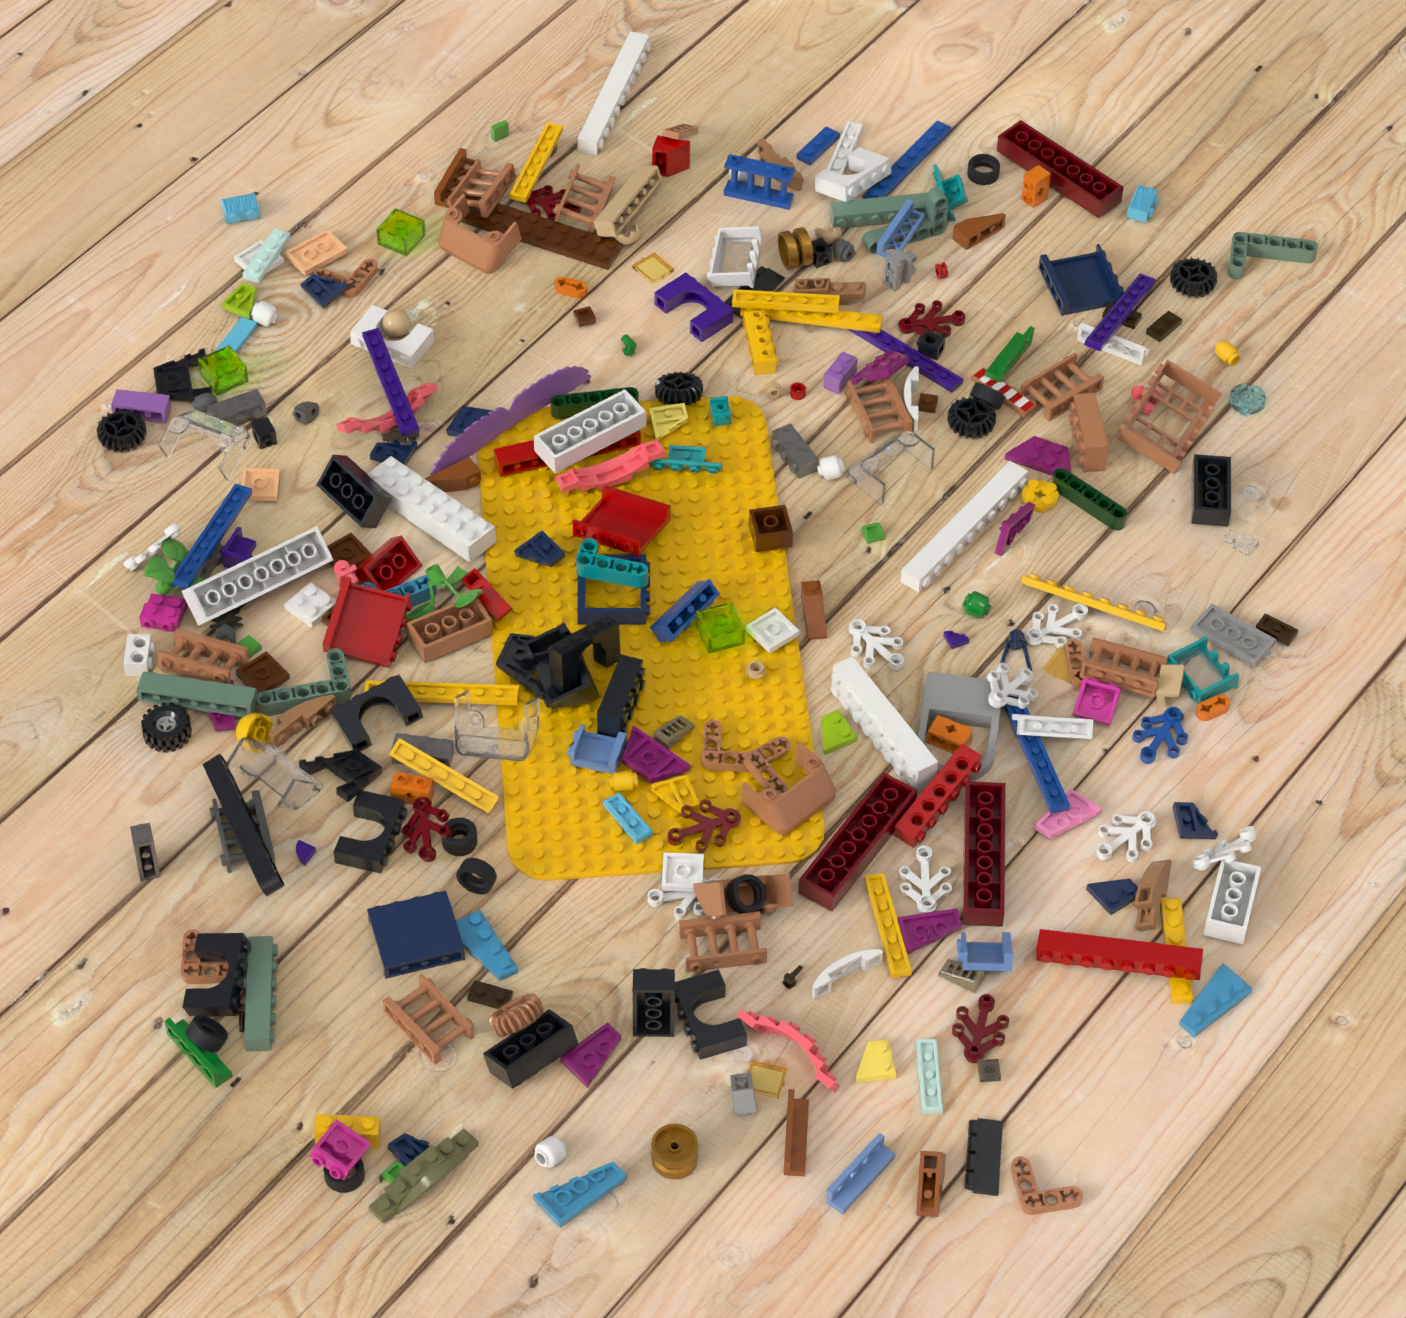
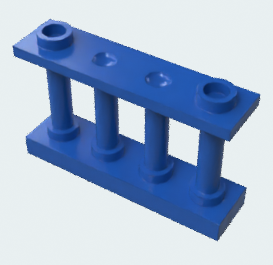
M732 154L728 155L724 168L731 169V180L729 179L725 186L724 196L790 210L794 200V193L787 192L788 182H791L795 173V168ZM738 171L748 173V183L738 181ZM755 175L764 176V187L754 185ZM771 178L781 180V191L771 189Z

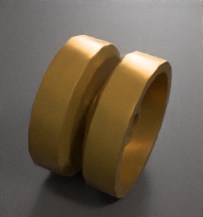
M804 227L796 228L792 233L788 230L779 232L777 238L779 254L787 270L797 268L798 264L807 266L813 263L812 243Z
M675 1123L667 1124L656 1131L651 1142V1160L656 1172L669 1179H681L690 1175L695 1170L698 1162V1140L693 1130L685 1125Z

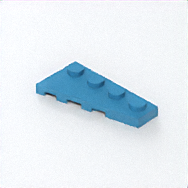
M481 910L456 920L463 946L469 950V953L474 958L479 959L483 966L499 981L518 973V967Z
M1222 963L1182 1017L1179 1025L1195 1038L1252 993V988Z
M610 1162L589 1171L585 1176L580 1178L577 1176L561 1186L557 1184L550 1187L549 1191L533 1194V1199L561 1228L625 1182L627 1175L614 1162Z

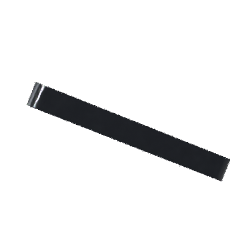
M218 754L203 763V767L258 885L268 897L284 887L285 884L227 762L221 754Z

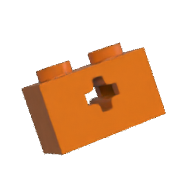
M1039 165L1025 173L1021 200L1032 208L1047 200L1051 173Z
M937 715L928 730L927 743L954 754L962 743L969 747L972 742L973 729L954 722L949 718Z
M395 772L390 785L391 797L403 799L405 804L413 805L415 799L421 796L429 798L432 802L435 793L434 779Z

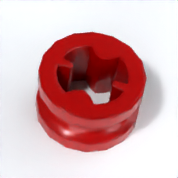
M945 262L941 265L935 264V272L938 279L948 277V269Z
M799 382L793 383L790 386V397L794 400L805 398L806 386Z

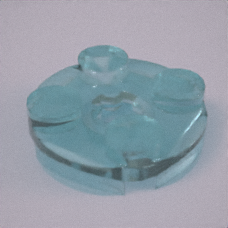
M1242 383L1233 387L1229 397L1231 407L1239 412L1241 416L1245 417L1264 409L1266 399L1265 392L1259 386H1247L1248 383Z

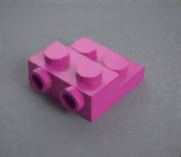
M151 593L148 603L144 604L139 616L141 627L175 632L177 628H180L188 607L186 600Z
M1083 678L1073 716L1092 719L1093 722L1110 726L1120 698L1121 688H1118L1113 683H1100L1095 678Z
M336 1119L313 1147L310 1157L316 1166H324L329 1169L330 1175L335 1179L341 1178L345 1180L369 1149L371 1143Z

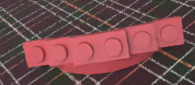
M425 383L411 389L407 399L413 412L419 410V407L425 404L423 399L431 397L433 392L438 391L436 384ZM392 410L373 419L360 420L359 418L349 417L336 424L338 431L346 432V434L354 431L369 433L373 430L385 433L390 431L391 427L398 426Z
M658 440L642 443L632 450L603 463L585 468L570 469L566 473L555 476L556 482L563 493L576 488L583 492L594 487L600 491L604 485L611 487L633 479L632 473L649 468L648 462L664 457L665 451Z
M741 1009L737 1016L756 1031L779 1034L800 1044L816 1068L817 1073L814 1077L836 1093L840 1085L835 1082L837 1078L827 1071L830 1068L825 1064L827 1059L817 1052L819 1047L814 1044L816 1042L814 1038L807 1033L804 1036L799 1033L801 1028L792 1021L788 1024L782 1020L780 1023L771 1015L769 1018L764 1015L759 1017L751 1010L747 1013Z

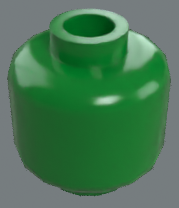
M973 591L971 594L968 593L962 604L964 612L977 619L982 618L983 615L987 616L992 606L989 605V597L977 591Z

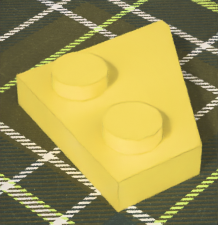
M685 403L649 408L655 440L659 441L688 422Z
M889 1039L868 1041L856 1074V1083L895 1079L896 1071Z

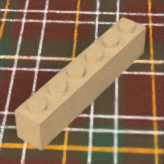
M640 165L594 220V227L598 236L616 237L661 183L662 178L658 166Z

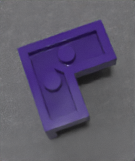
M241 527L235 529L221 551L223 567L231 568L254 557L251 554L257 546L256 541L243 537Z

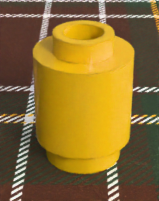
M1224 340L1216 344L1215 354L1226 365L1234 366L1241 358L1239 351L1229 341Z
M631 771L612 772V777H609L610 789L613 788L614 792L632 791L633 788H638L637 773H632Z

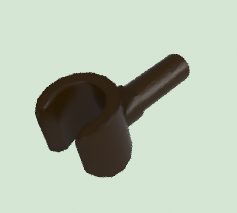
M801 965L790 974L786 973L784 975L783 985L787 989H791L796 985L797 980L795 976L803 969Z
M240 1003V1007L237 1008L236 1015H239V1032H244L246 1006Z

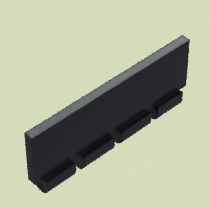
M760 266L757 269L754 288L747 285L740 286L737 290L773 292L785 280V277L770 268L766 269ZM733 295L724 302L731 307ZM732 307L733 314L743 319V316H740L741 307Z
M983 1118L969 1120L968 1155L966 1156L967 1173L965 1174L964 1188L973 1190L972 1193L998 1196L1003 1121Z

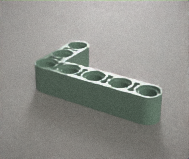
M939 187L929 190L925 219L908 244L938 236L946 230L949 202ZM916 217V218H912V219H910V220H911V221H914V220H918L919 218ZM888 226L870 230L863 235L862 241L870 253H877V242ZM910 227L902 228L903 232L911 231ZM897 238L895 239V242H903V239Z
M1236 232L1232 236L1228 275L1232 279H1241L1243 277L1246 256L1313 263L1316 259L1318 245L1312 240Z
M335 648L327 653L330 680L258 693L256 698L258 713L266 716L283 714L305 701L332 694L336 697V704L349 701L352 696L351 685L343 651Z

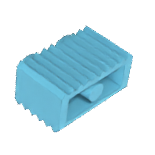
M1138 185L1128 206L1127 218L1147 223L1148 219L1153 217V207H1157L1159 203V197H1157L1158 190Z
M255 193L221 199L226 224L254 220L260 217V209Z

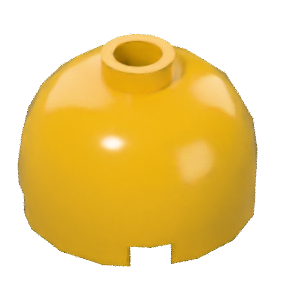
M260 713L245 715L240 719L236 727L237 741L243 748L255 753H259L261 749H267L270 745L268 733L272 731L271 724L274 725L273 721L269 716Z

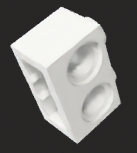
M127 634L123 663L125 676H141L143 671L149 672L150 669H153V657L151 655L155 654V642H152L150 634Z

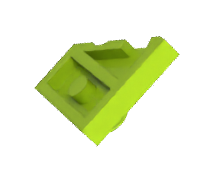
M242 282L221 303L222 309L250 319L257 297V288Z
M839 710L822 716L824 755L857 742L858 736Z

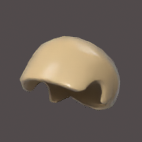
M628 222L615 239L623 245L634 243L641 233L639 225Z
M828 227L827 230L821 228L814 229L816 238L822 237L828 245L836 243L842 236L841 227Z
M394 310L384 315L382 326L387 335L400 337L408 333L411 321L405 311Z

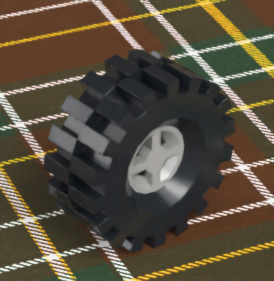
M166 702L161 703L162 706L160 707L156 704L153 706V710L149 708L147 714L144 713L142 716L141 727L145 743L151 749L155 747L157 752L163 749V753H168V749L174 752L176 747H179V749L183 748V743L187 744L189 742L188 738L192 736L189 713L187 714V710L185 708L182 709L179 704L176 707L171 702L169 705H166Z

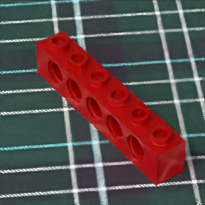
M962 743L894 826V836L913 848L917 843H921L926 837V832L929 828L933 829L936 825L938 817L946 813L950 802L958 798L960 790L966 785V781H971V776L980 771L982 755Z

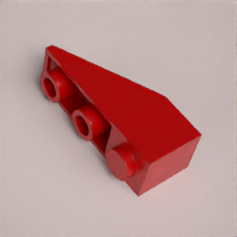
M475 568L461 579V582L469 591L475 589L483 591L477 599L498 622L512 610V607Z

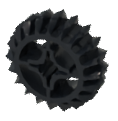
M1192 256L1190 259L1184 257L1183 261L1178 260L1177 263H1174L1170 272V283L1172 288L1176 289V292H1181L1182 296L1186 294L1188 297H1203L1205 294L1209 295L1214 290L1217 284V271L1214 266H1211V262L1206 263L1205 259L1199 260V257L1193 259Z
M689 372L667 373V375H662L656 381V398L659 402H663V405L685 403V405L691 406V404H696L697 401L701 400L703 395L702 380H700V377L695 376V374H689Z
M970 396L968 399L962 397L961 400L956 399V402L950 406L947 421L950 429H953L954 433H958L959 437L964 435L966 439L968 437L975 439L977 436L982 438L983 435L987 436L989 432H992L993 427L996 425V412L994 406H991L984 400H979L977 397L971 398Z
M121 409L119 412L114 410L112 414L107 412V417L102 416L101 421H98L96 430L98 440L102 446L106 447L107 450L112 449L114 453L117 450H120L122 453L123 450L129 452L131 448L136 449V446L141 445L142 441L145 440L147 432L146 424L141 415H137L135 411L131 413L129 409L127 411Z

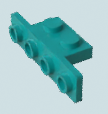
M934 164V172L932 173L936 182L938 181L936 187L943 191L949 202L947 217L949 216L952 221H955L953 208L968 202L962 179L957 174L944 180L941 170L937 164Z
M669 445L668 460L656 459L649 462V466L655 470H663V468H671L673 471L689 469L690 472L704 470L711 474L723 471L722 463L705 462L706 447Z

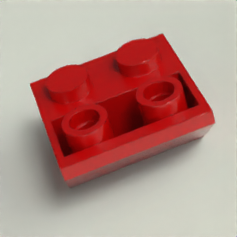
M657 135L652 148V166H658L660 175L666 177L689 169L690 141L676 140Z

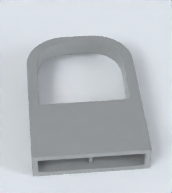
M928 672L918 738L925 744L928 721H934L937 715L949 718L962 725L990 728L987 755L981 762L982 767L980 771L971 776V780L979 779L986 775L993 766L1001 708H994L988 702L989 694L992 691L988 679ZM997 681L998 686H999V689H1000V691H1001V690H1002L1001 681ZM938 764L937 773L944 765Z

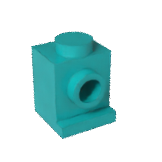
M728 396L710 398L709 411L713 426L731 424Z

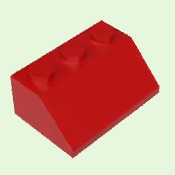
M401 535L390 538L356 567V576L361 584L372 583L378 590L386 591L401 585L423 565Z

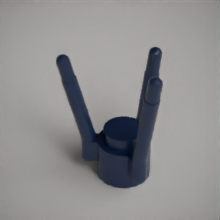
M1013 630L1009 633V639L1006 640V646L1000 663H1005L1009 647L1014 650L1023 648L1027 668L1032 671L1024 633L1020 630Z

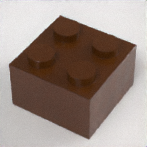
M786 505L749 510L748 525L756 552L793 547V530Z

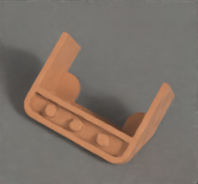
M462 194L445 214L438 240L439 246L443 251L483 273H493L522 240L518 224L514 222L504 234L499 231H491L485 238L460 225L470 212L466 196Z
M800 741L797 743L796 763L808 775L784 793L780 794L773 788H767L758 793L746 782L742 784V804L780 835H787L833 801L836 796V788L822 760Z
M790 874L756 876L763 882L766 889V900L760 908L763 909V913L775 912L777 907H793ZM732 879L693 883L694 893L706 916H710L711 919H721L726 913L735 912L729 906L726 899V889ZM741 883L738 887L739 899L744 905L750 906L754 902L753 889L749 884Z

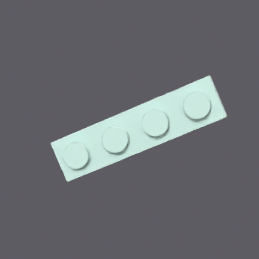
M274 228L244 270L243 278L259 283L290 240V233Z

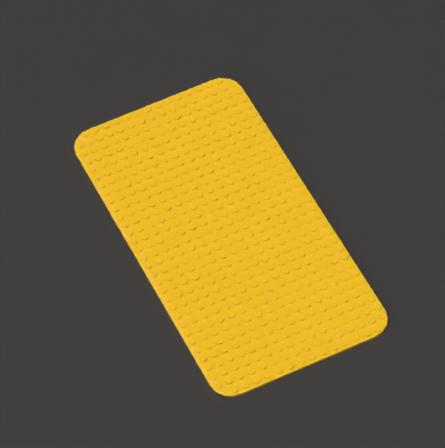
M737 395L728 396L731 424L713 426L709 405L710 398L716 397H701V400L697 401L696 404H691V406L685 405L688 422L659 440L665 451V456L659 459L668 460L669 445L706 447L705 462L722 463V472L711 474L704 470H700V472H690L689 469L673 471L671 468L655 470L649 466V468L632 473L633 479L611 486L671 505V521L642 553L646 554V562H650V573H648V576H650V588H646V591H650V602H646V605H650V615H646V624H619L620 653L643 659V668H646L643 680H646L644 691H640L639 703L633 708V718L627 723L626 744L630 738L633 726H636L654 739V732L679 715L695 725L693 730L669 749L689 763L691 770L661 781L687 774L699 803L703 799H708L717 808L724 811L732 808L741 815L739 825L730 828L723 847H717L714 844V838L720 833L723 825L715 827L708 842L707 850L704 853H699L695 849L696 842L701 839L704 831L684 837L680 845L673 846L669 844L667 835L670 829L679 828L681 830L700 823L690 818H683L678 811L651 791V783L638 774V788H633L632 791L614 792V789H610L609 777H612V774L570 765L568 749L574 743L573 736L575 730H579L580 725L584 724L585 731L598 734L597 711L617 663L608 668L594 661L593 644L588 646L582 655L600 698L554 710L551 707L547 708L543 700L536 697L495 666L510 633L536 637L563 623L566 624L571 633L586 626L578 625V574L576 572V556L582 541L585 539L573 536V520L581 521L602 498V490L598 491L594 487L581 492L579 488L563 493L556 482L555 476L566 473L570 469L585 468L603 463L635 447L587 457L557 473H554L547 466L500 477L494 462L495 448L534 440L535 435L566 420L553 418L551 416V407H543L500 434L478 451V465L481 470L482 518L495 526L496 543L485 551L487 581L512 607V610L499 622L490 613L493 626V635L491 637L495 685H519L520 688L518 706L497 705L507 850L511 863L520 873L530 878L554 881L662 873L664 853L704 854L703 870L791 864L806 860L815 854L824 841L825 823L822 809L789 834H777L742 804V784L744 782L758 793L764 790L750 772L707 770L702 766L704 724L712 719L719 721L722 726L720 751L750 752L779 736L789 739L791 742L789 752L780 759L770 763L771 767L785 782L788 789L808 775L796 763L797 743L800 741L814 753L798 637L769 653L746 631V625L774 608L779 610L796 627L785 548L756 552L748 525L750 509L779 506L766 418L763 411L752 401ZM658 400L639 401L640 406L646 411V427L640 429L641 444L655 440L649 408L666 406ZM543 530L565 552L566 557L554 566L548 567L517 557L514 550ZM598 544V554H629ZM586 578V608H640V588ZM710 579L720 595L674 641L660 642L650 629V626L696 582ZM753 661L761 662L766 669L765 675L760 679H752L746 673L747 666ZM535 668L532 676L540 679ZM711 728V735H714L715 728ZM709 742L706 744L708 747L711 748L717 746L715 742ZM763 751L766 756L772 757L769 751ZM728 758L725 760V762L728 764H733L736 762L732 758ZM621 759L617 772L631 771L634 773V771L622 764ZM762 772L764 778L770 779L767 773ZM620 793L653 831V836L636 845L603 806V801ZM707 804L702 805L704 808L709 807ZM700 809L694 810L711 819L719 818L709 812L703 813ZM731 815L728 816L729 819H734V818H735L734 816H731ZM677 833L672 834L674 837L679 836ZM718 838L717 841L723 842V839ZM703 844L698 845L699 848H705Z

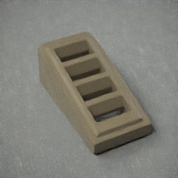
M679 715L654 732V740L667 749H671L693 730L695 725Z
M951 959L946 961L938 973V976L973 993L976 992L985 975V971L962 970V963ZM949 967H952V971L950 973L947 972Z

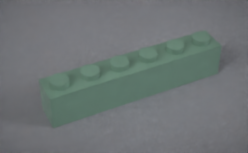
M928 192L858 199L848 202H830L833 228H849L889 224L907 199L914 201V210L926 214Z
M143 671L137 687L138 700L140 702L160 705L165 702L166 705H169L171 702L174 703L175 707L179 704L182 708L240 717L254 713L257 704L256 688L158 674L155 672Z
M273 936L248 937V940L251 942V951L247 956L246 1052L271 1051V1042H275V1030H272V1025H276V1013L272 1012V1010L276 1007V995H273V990H277V978H274V973H277V961H274V956H278V944H274Z

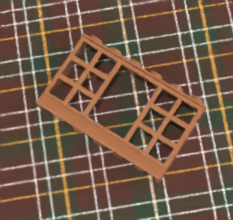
M1167 359L1164 365L1160 364L1156 369L1155 373L1157 376L1153 375L1148 382L1150 387H1145L1141 393L1142 400L1138 398L1133 408L1136 410L1129 412L1126 417L1128 422H1123L1118 431L1121 434L1117 439H1120L1173 474L1215 407V404L1222 396V393ZM1163 375L1175 381L1172 388L1160 382ZM1178 384L1189 390L1186 398L1174 391ZM1156 386L1168 392L1165 399L1153 393ZM1192 393L1204 399L1200 407L1189 400ZM1171 395L1183 401L1179 409L1167 402ZM1150 397L1191 422L1180 441L1138 416ZM1186 404L1197 410L1194 418L1182 411ZM1135 420L1147 426L1143 434L1131 427ZM1150 429L1162 436L1158 443L1146 437ZM1165 438L1176 445L1173 452L1161 446Z

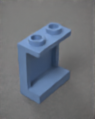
M581 724L579 730H575L573 745H570L568 749L570 765L609 774L617 772L626 748V733L618 732L617 738L587 732L585 731V725Z
M961 932V939H957L958 962H962V970L1012 971L1013 950L1010 932H1002L1001 943L966 942V933Z

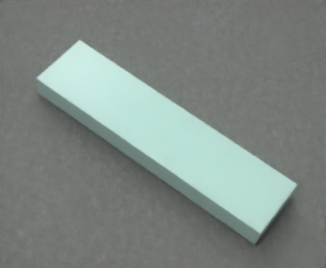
M937 1039L916 1040L921 1113L943 1114Z

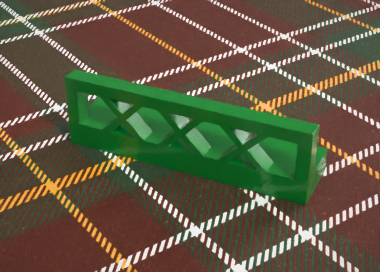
M1030 326L1024 334L1016 332L988 367L985 376L1001 383L1032 344L1035 328Z
M170 1017L166 1019L167 1035L215 1088L233 1077L229 1068L214 1052L198 1047L188 1038L186 1029L189 1025L184 1019L176 1024Z

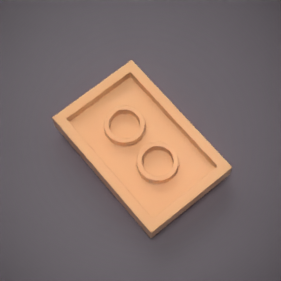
M326 229L285 251V257L303 275L307 276L316 269L347 254L348 248Z

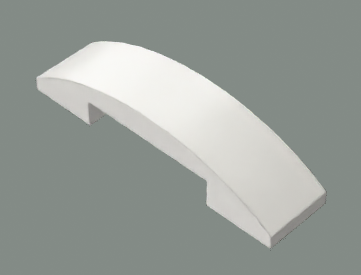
M914 367L909 373L905 382L903 403L913 421L912 430L914 432L918 430V406H911V392H918L919 367Z
M881 949L859 951L832 963L814 982L812 987L813 1000L831 992L832 982L861 967L866 973L881 965L883 956Z

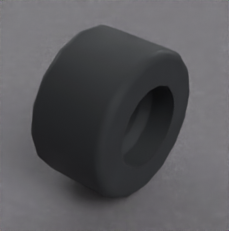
M459 817L450 819L444 824L452 830L450 837L442 838V846L446 852L454 856H465L475 850L477 846V828L472 821ZM456 835H464V836H465L464 838H461V839L453 838V837L456 836Z

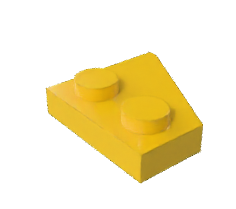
M687 774L651 784V791L680 814L682 807L685 805H690L693 811L699 809L700 803Z

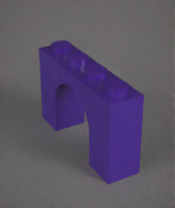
M686 272L654 292V305L666 314L681 304L689 302L701 304L706 308L704 312L690 320V333L701 342L733 322L734 312L732 307L724 303L717 295H714L707 287L700 284Z

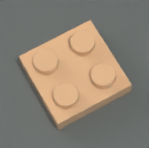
M243 468L241 485L252 488V495L248 501H277L280 469Z

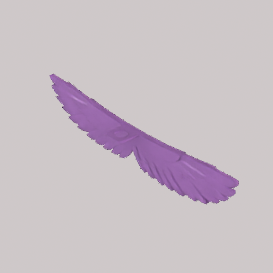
M576 365L571 368L567 366L562 370L558 369L553 374L549 373L544 378H540L536 383H532L521 394H517L509 411L498 407L496 411L488 413L490 416H482L481 420L472 423V426L464 429L465 433L455 437V441L446 446L447 450L439 456L440 459L434 464L435 468L431 471L430 475L467 457L473 456L500 434L550 404L553 396L567 394L575 390L576 387L591 378V375L587 374L589 370L584 369L582 366L577 367Z

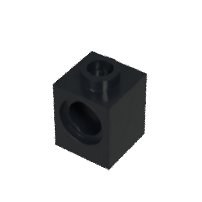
M820 237L811 241L813 265L819 268L831 263L832 249L824 239Z
M926 330L917 340L918 352L937 361L945 349L946 337Z
M268 417L251 422L252 435L260 449L277 444L276 431Z

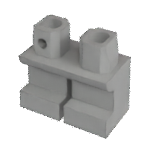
M899 250L886 257L883 283L894 292L900 289V283H910L911 275L915 274L916 270L912 263L917 261V255L911 250L906 253Z

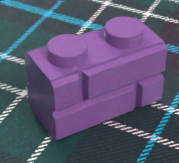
M841 352L825 372L823 387L839 394L847 385V381L851 380L850 378L857 372L856 365L858 359L846 352Z

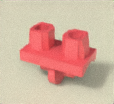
M1134 386L1131 389L1134 401H1137L1138 398L1142 400L1143 397L1140 395L1144 390V386ZM1156 389L1153 391L1159 397L1163 395ZM1152 397L1149 398L1155 404L1158 402ZM1147 401L1141 411L1149 415L1155 405Z
M345 560L336 562L334 572L337 575L336 584L338 587L341 586L344 576L350 577L351 583L357 584L359 582L356 577L357 568L355 564L350 567V564Z

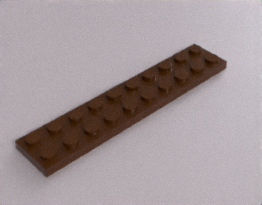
M465 195L468 200L479 201L482 198ZM500 203L496 205L488 218L481 217L478 208L469 207L470 212L461 222L485 231H499L503 234L516 222L522 238L520 242L606 270L610 269L623 249V244L618 241Z

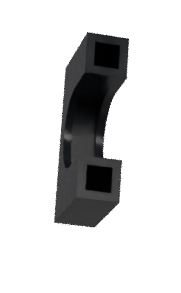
M604 615L549 646L551 685L563 693L578 685V660L583 651L591 644H593L594 661L606 668L617 663L621 655L619 622Z
M400 674L389 677L385 682L372 686L368 691L355 695L351 700L338 704L334 709L330 710L335 723L352 750L362 751L372 745L368 733L361 724V719L364 713L373 706H391L397 711L406 727L423 718L420 706Z
M362 790L357 794L353 803L354 817L375 821L384 827V831L377 838L367 841L340 836L334 849V860L336 864L381 874L383 866L386 867L388 864V854L394 849L395 837L400 834L401 822L406 819L408 809L405 808V800Z
M197 933L194 953L200 961H225L229 964L226 977L214 987L186 989L182 1008L189 1016H236L237 1008L240 1007V992L244 987V972L248 967L247 956L251 951V942L244 933Z
M719 969L675 982L677 1015L679 1020L684 1022V1032L687 1037L690 1036L692 1051L697 1053L699 1060L747 1046V1033L740 1018L718 1025H709L701 1022L694 1015V1011L700 1005L725 997L726 985Z

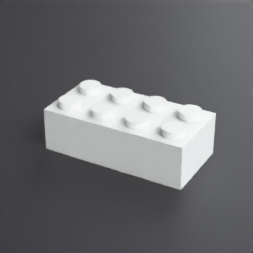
M1224 859L1221 860L1203 935L1243 945L1261 867L1238 861L1226 863Z

